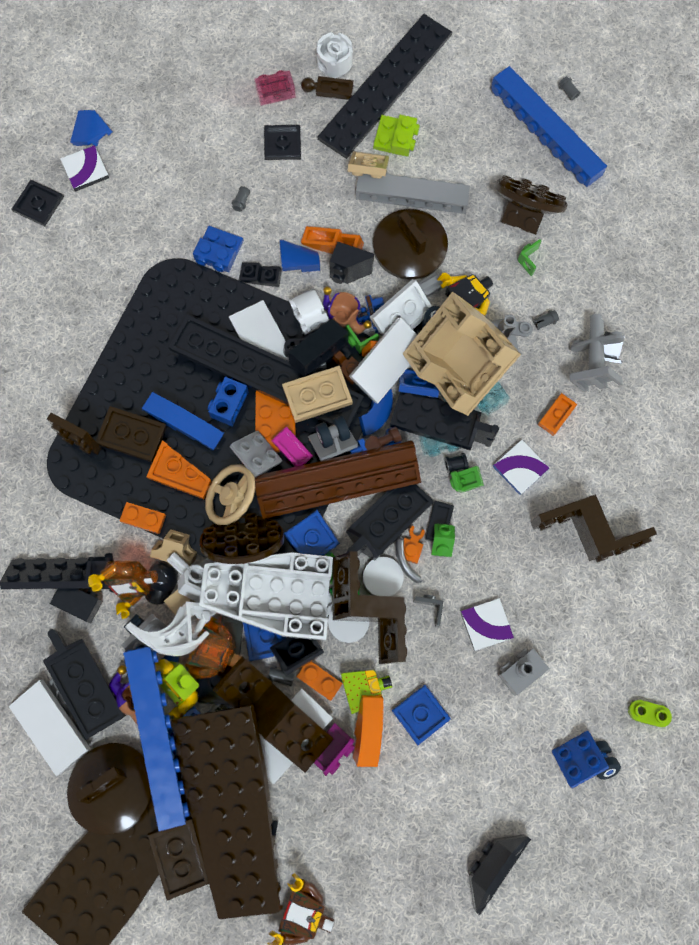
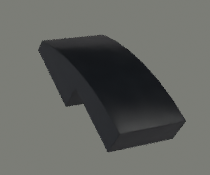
M242 262L239 280L249 284L279 287L282 269L280 266H262L260 263Z

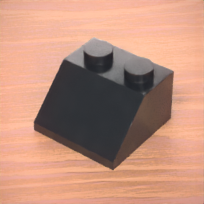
M337 242L330 259V278L338 284H349L372 274L374 254Z
M286 637L270 647L285 676L324 654L322 647L315 639Z

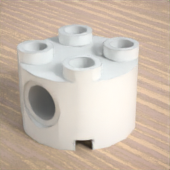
M334 32L323 35L317 43L318 68L322 73L331 78H337L346 74L352 67V42L342 33L334 35Z
M314 289L308 290L289 300L304 335L316 331L321 324L329 321Z

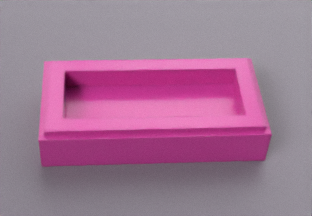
M284 427L271 440L294 467L305 465L313 457L287 427Z

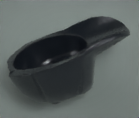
M159 561L153 564L147 572L146 579L150 577L153 583L145 584L146 600L156 605L165 603L164 600L171 595L178 581V571L168 562Z

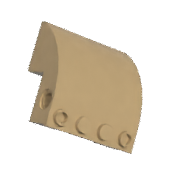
M454 292L449 295L403 352L404 357L418 377L436 385L450 407L467 416L521 355L491 321Z

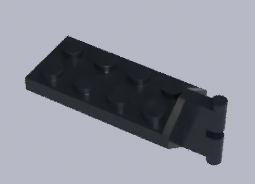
M400 392L390 422V427L396 426L399 430L470 451L474 441L490 447L499 431V426L497 425L492 426L480 422L482 412L473 410L467 416L452 409L448 402Z
M416 484L388 490L346 530L347 535L354 543L348 548L347 552H358V556L363 553L376 560L434 501Z
M106 553L104 557H89L88 559L81 557L77 559L18 558L11 560L0 580V588L92 589L88 583L89 576L93 574L100 575L114 566L112 563H109L114 562L113 554ZM115 573L110 574L104 579L115 580L112 582L108 581V583L117 585ZM101 581L102 589H109V592L113 593L107 581Z
M49 630L48 637L52 641L56 652L45 658L43 662L85 740L121 720L125 715L118 708L116 699L84 640L80 639L67 645L59 631Z

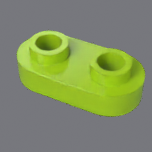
M635 700L628 707L629 716L634 721L656 727H666L671 723L672 714L665 706L643 700ZM639 707H642V708H643V714H642V715H640V714L638 713V708H639ZM660 712L664 714L663 720L659 719Z

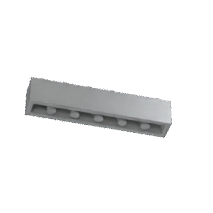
M386 173V176H382V178H372L370 174H363V176H358L356 200L466 214L470 185L448 183L442 180L433 181L426 178L418 179L408 176H395Z

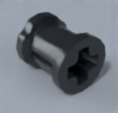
M465 453L452 458L444 457L448 474H451L453 471L469 468Z

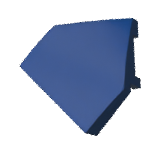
M78 110L70 142L74 146H84L92 143L96 147L103 136L106 134L109 136L113 131L95 110Z

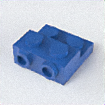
M208 226L203 238L199 239L193 252L194 260L202 266L210 265L218 272H230L244 239Z

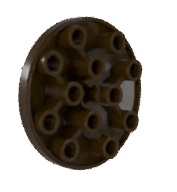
M503 175L502 178L496 180L494 186L509 201L501 223L521 228L535 235L544 214L563 213L568 206L565 196L550 192L548 186L539 184V187L532 185V181L525 178L518 181ZM530 187H537V192L530 190Z
M402 209L387 215L378 224L373 237V252L376 260L385 271L401 279L414 280L431 275L442 265L448 250V238L442 224L431 214L417 209Z
M247 513L245 516L240 517L245 518V523H239L237 520L229 525L213 524L205 528L199 540L200 549L205 557L215 562L224 564L251 563L267 558L281 548L284 542L283 529L275 520L263 519L261 516H257L256 513Z
M122 743L103 744L86 753L74 767L67 787V801L73 818L85 830L99 835H114L130 829L144 816L152 800L143 754L135 748Z

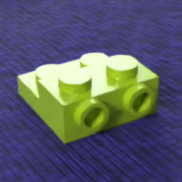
M401 114L399 118L381 115L373 149L409 157V153L414 151L416 143L413 137L418 135L420 124H417V118Z

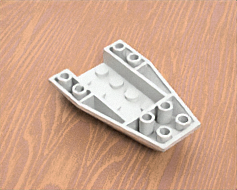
M291 552L271 555L262 560L245 564L207 563L204 565L199 607L281 636L326 641L328 618L326 617L333 557Z

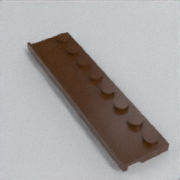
M413 440L262 474L255 477V490L262 518L265 519L421 483V477L416 457V448Z

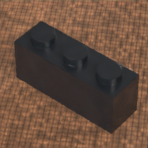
M330 319L328 322L321 324L315 332L308 334L302 342L290 349L288 352L289 364L304 377L308 376L348 345L349 332L335 320Z

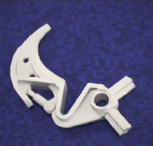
M175 552L167 559V562L181 574L178 580V593L195 602L186 601L182 607H179L171 624L160 631L146 632L131 622L125 627L154 651L170 656H183L194 651L209 635L207 631L199 637L197 635L202 631L204 625L210 621L211 616L216 615V612L199 607L204 565L215 563V561L206 558L199 565L191 564L189 566ZM195 615L199 622L195 627L194 634H192L191 617Z

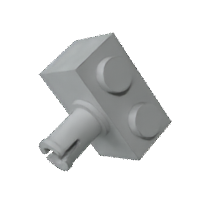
M526 648L516 655L518 659L513 664L509 661L500 668L502 672L498 676L514 696L519 695L550 669L534 648L528 651Z

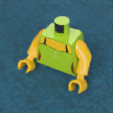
M160 659L155 663L156 671H161L163 684H160V687L178 706L173 708L168 714L174 718L183 717V714L189 711L198 701L196 689L199 687V684L182 664Z

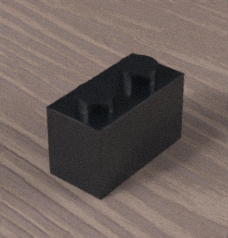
M80 588L57 589L49 604L91 624L103 601L98 599L99 594L89 589L85 593Z

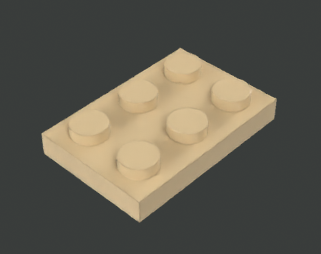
M353 151L348 163V172H352V175L355 176L370 174L372 178H382V176H386L389 156Z
M340 366L282 384L295 423L353 404Z

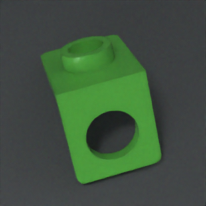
M540 239L532 245L530 243L521 250L522 252H520L517 260L530 276L534 274L536 266L528 256L539 249L542 242Z
M349 325L346 326V330L349 332L348 342L351 347L355 346L359 354L362 353V349L371 340L379 341V335L375 334L360 342Z

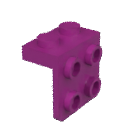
M335 723L327 732L334 740L314 762L323 771L325 776L328 773L333 775L341 765L338 761L344 755L347 758L355 748L352 745L355 740Z

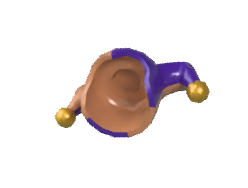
M327 286L323 289V309L327 312L329 320H335L343 328L349 325L355 334H360L365 329L371 328L372 323L369 320L365 321L364 324L359 323L357 316L361 305L355 296L346 292H339L331 299V288Z
M121 665L110 681L109 688L117 696L116 702L120 711L131 716L137 724L129 681L125 684L122 683V675L127 672L126 666Z

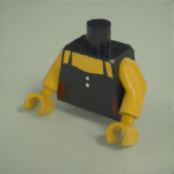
M442 273L437 278V281L443 282L441 284L442 288L448 286L445 293L447 297L454 292L481 314L486 315L490 305V291L488 289L493 286V281L490 277L486 276L480 281L474 274L469 276H450L447 273Z

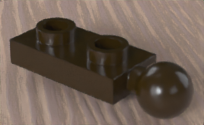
M318 76L317 82H314L310 77L304 78L301 82V88L304 92L310 93L316 90V96L345 100L352 98L354 80Z

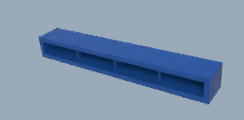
M510 66L493 77L491 85L493 94L499 96L507 108L512 109L517 119L523 121L527 125L528 130L539 137L540 142L551 150L555 158H559L564 163V167L576 176L579 183L588 187L603 176L607 165Z
M149 646L125 650L123 654L158 830L162 831L185 825L186 817L189 816L187 802H182L181 795L185 794L183 781H178L177 772H180L178 758L174 759L172 750H176L174 736L169 737L168 728H172L169 714L165 715L164 712L167 700L165 692H160L159 685L163 684L161 671H156L155 663L158 662L157 652Z

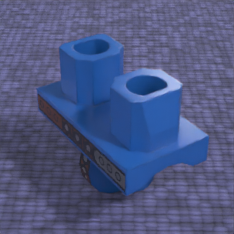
M371 295L365 296L369 312L366 311L365 307L360 309L361 314L357 316L360 323L367 320L372 322L370 316L385 304L383 297L372 299ZM372 322L373 329H375V333L379 334L380 332Z

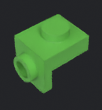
M478 466L460 472H451L452 478H450V483L457 492L463 493L484 486Z
M447 524L434 525L431 555L452 557L455 542V526Z

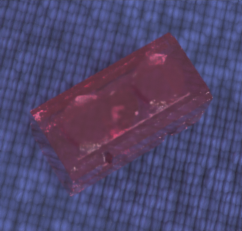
M280 70L272 75L263 74L258 78H254L261 106L296 98L295 86L290 70Z

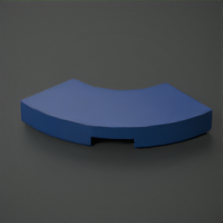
M392 389L386 393L379 403H375L372 400L370 409L366 414L359 417L363 436L376 432L386 423L393 405Z

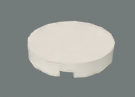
M378 557L376 560H371L363 572V583L366 590L374 596H393L401 589L404 581L400 565L389 557Z
M333 609L328 619L330 632L334 638L344 643L357 642L364 637L369 627V622L333 621Z

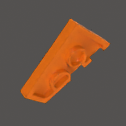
M162 440L146 477L204 499L211 484V479Z

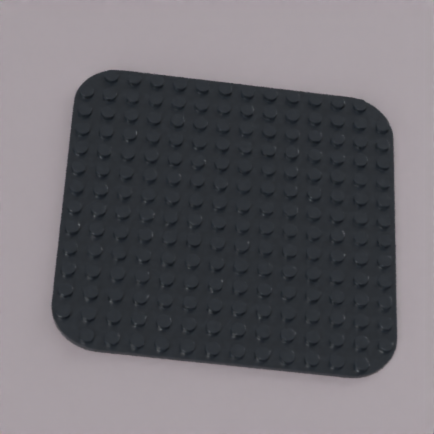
M173 258L161 261L144 274L65 420L87 431L95 441L110 406L161 422L141 409L150 394L154 392L224 433L214 450L209 449L196 440H192L178 430L175 431L167 426L162 439L184 459L209 477L212 483L213 479L222 469L230 465L243 464L232 451L230 445L255 432L256 390L248 387L249 393L233 427L210 417L208 405L211 399H215L219 382H223L226 376L176 354L168 348L186 315L239 338L229 320V316L264 300L285 341L305 338L307 335H304L289 301L187 259ZM363 332L355 334L360 342L371 337ZM349 342L348 345L340 350L347 360L353 357L360 363L365 358L362 356V353L359 354L355 346L351 347ZM333 357L326 361L327 369L339 366L332 360ZM345 379L348 389L364 396L349 427L350 432L358 442L362 433L359 417L366 414L370 409L372 399L356 383L352 385ZM231 389L226 394L234 395L236 390ZM221 407L218 412L224 413L228 408ZM314 417L296 423V438L313 455L306 464L320 461L308 438L309 435L317 433L316 425L323 423ZM59 435L55 437L47 456V471L50 480L60 492L117 519L121 518L126 502L164 513L166 517L160 534L147 530L144 531L164 539L170 529L190 535V547L197 551L198 555L207 558L201 552L199 540L203 530L215 523L209 519L206 513V496L204 499L148 479L146 476L152 462L100 446L102 449L98 455L92 452L89 455L81 451L80 447L76 444L72 446L63 441ZM280 451L277 454L282 459V462L271 468V471L275 472L294 466ZM350 451L344 452L332 458L349 455ZM234 472L228 475L220 483V486L224 487L229 482L238 484V477L241 472ZM215 492L213 500L214 511L216 515L223 517L226 506L221 504L220 494ZM256 493L249 508L242 516H245L247 513H256L257 516L262 517ZM329 504L274 516L269 519L277 521L285 533L316 510H318L323 518ZM245 518L238 519V522L245 523ZM284 536L283 545L272 555L296 552Z

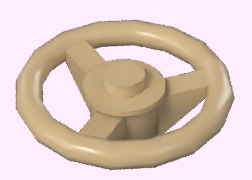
M235 464L222 469L208 488L205 510L209 519L217 525H229L237 521L247 511L253 500L255 477L245 465ZM234 472L244 474L238 484L229 482L224 487L220 486V483L228 475ZM215 492L220 494V502L226 506L223 517L216 515L214 511L213 500Z

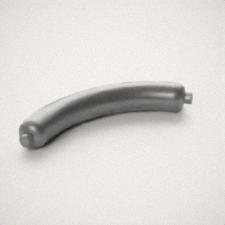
M399 536L396 539V556L399 565L408 578L415 583H421V576L416 574L407 563L404 554V540L402 536Z

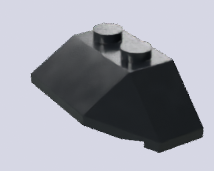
M522 834L495 838L492 842L487 841L481 851L484 853L479 861L475 859L469 868L471 872L469 874L473 909L478 915L482 914L531 841L528 836Z

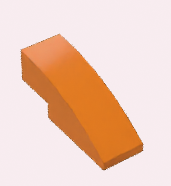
M306 226L301 240L302 245L333 254L337 242L363 249L364 245L360 235L343 234L340 229Z
M362 695L354 732L356 743L353 759L357 767H378L383 731V696Z

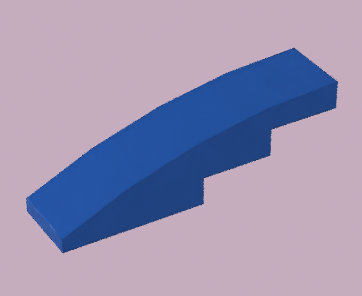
M154 392L150 394L141 408L175 431H180L211 450L215 449L224 434L206 421Z

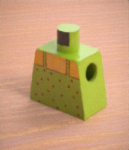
M375 670L341 674L351 714L359 711L362 695L382 696L381 691L393 688L390 676L377 678Z

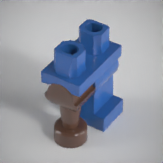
M396 426L387 429L382 437L369 436L366 442L364 438L358 440V447L350 450V454L401 443L402 437Z

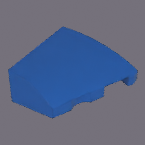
M279 240L282 271H320L318 252L285 240Z

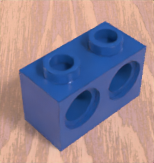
M225 377L223 382H219L217 386V395L215 399H211L208 405V412L211 418L233 427L249 391L247 385ZM231 389L236 390L234 395L226 394ZM221 407L228 408L224 413L218 412Z

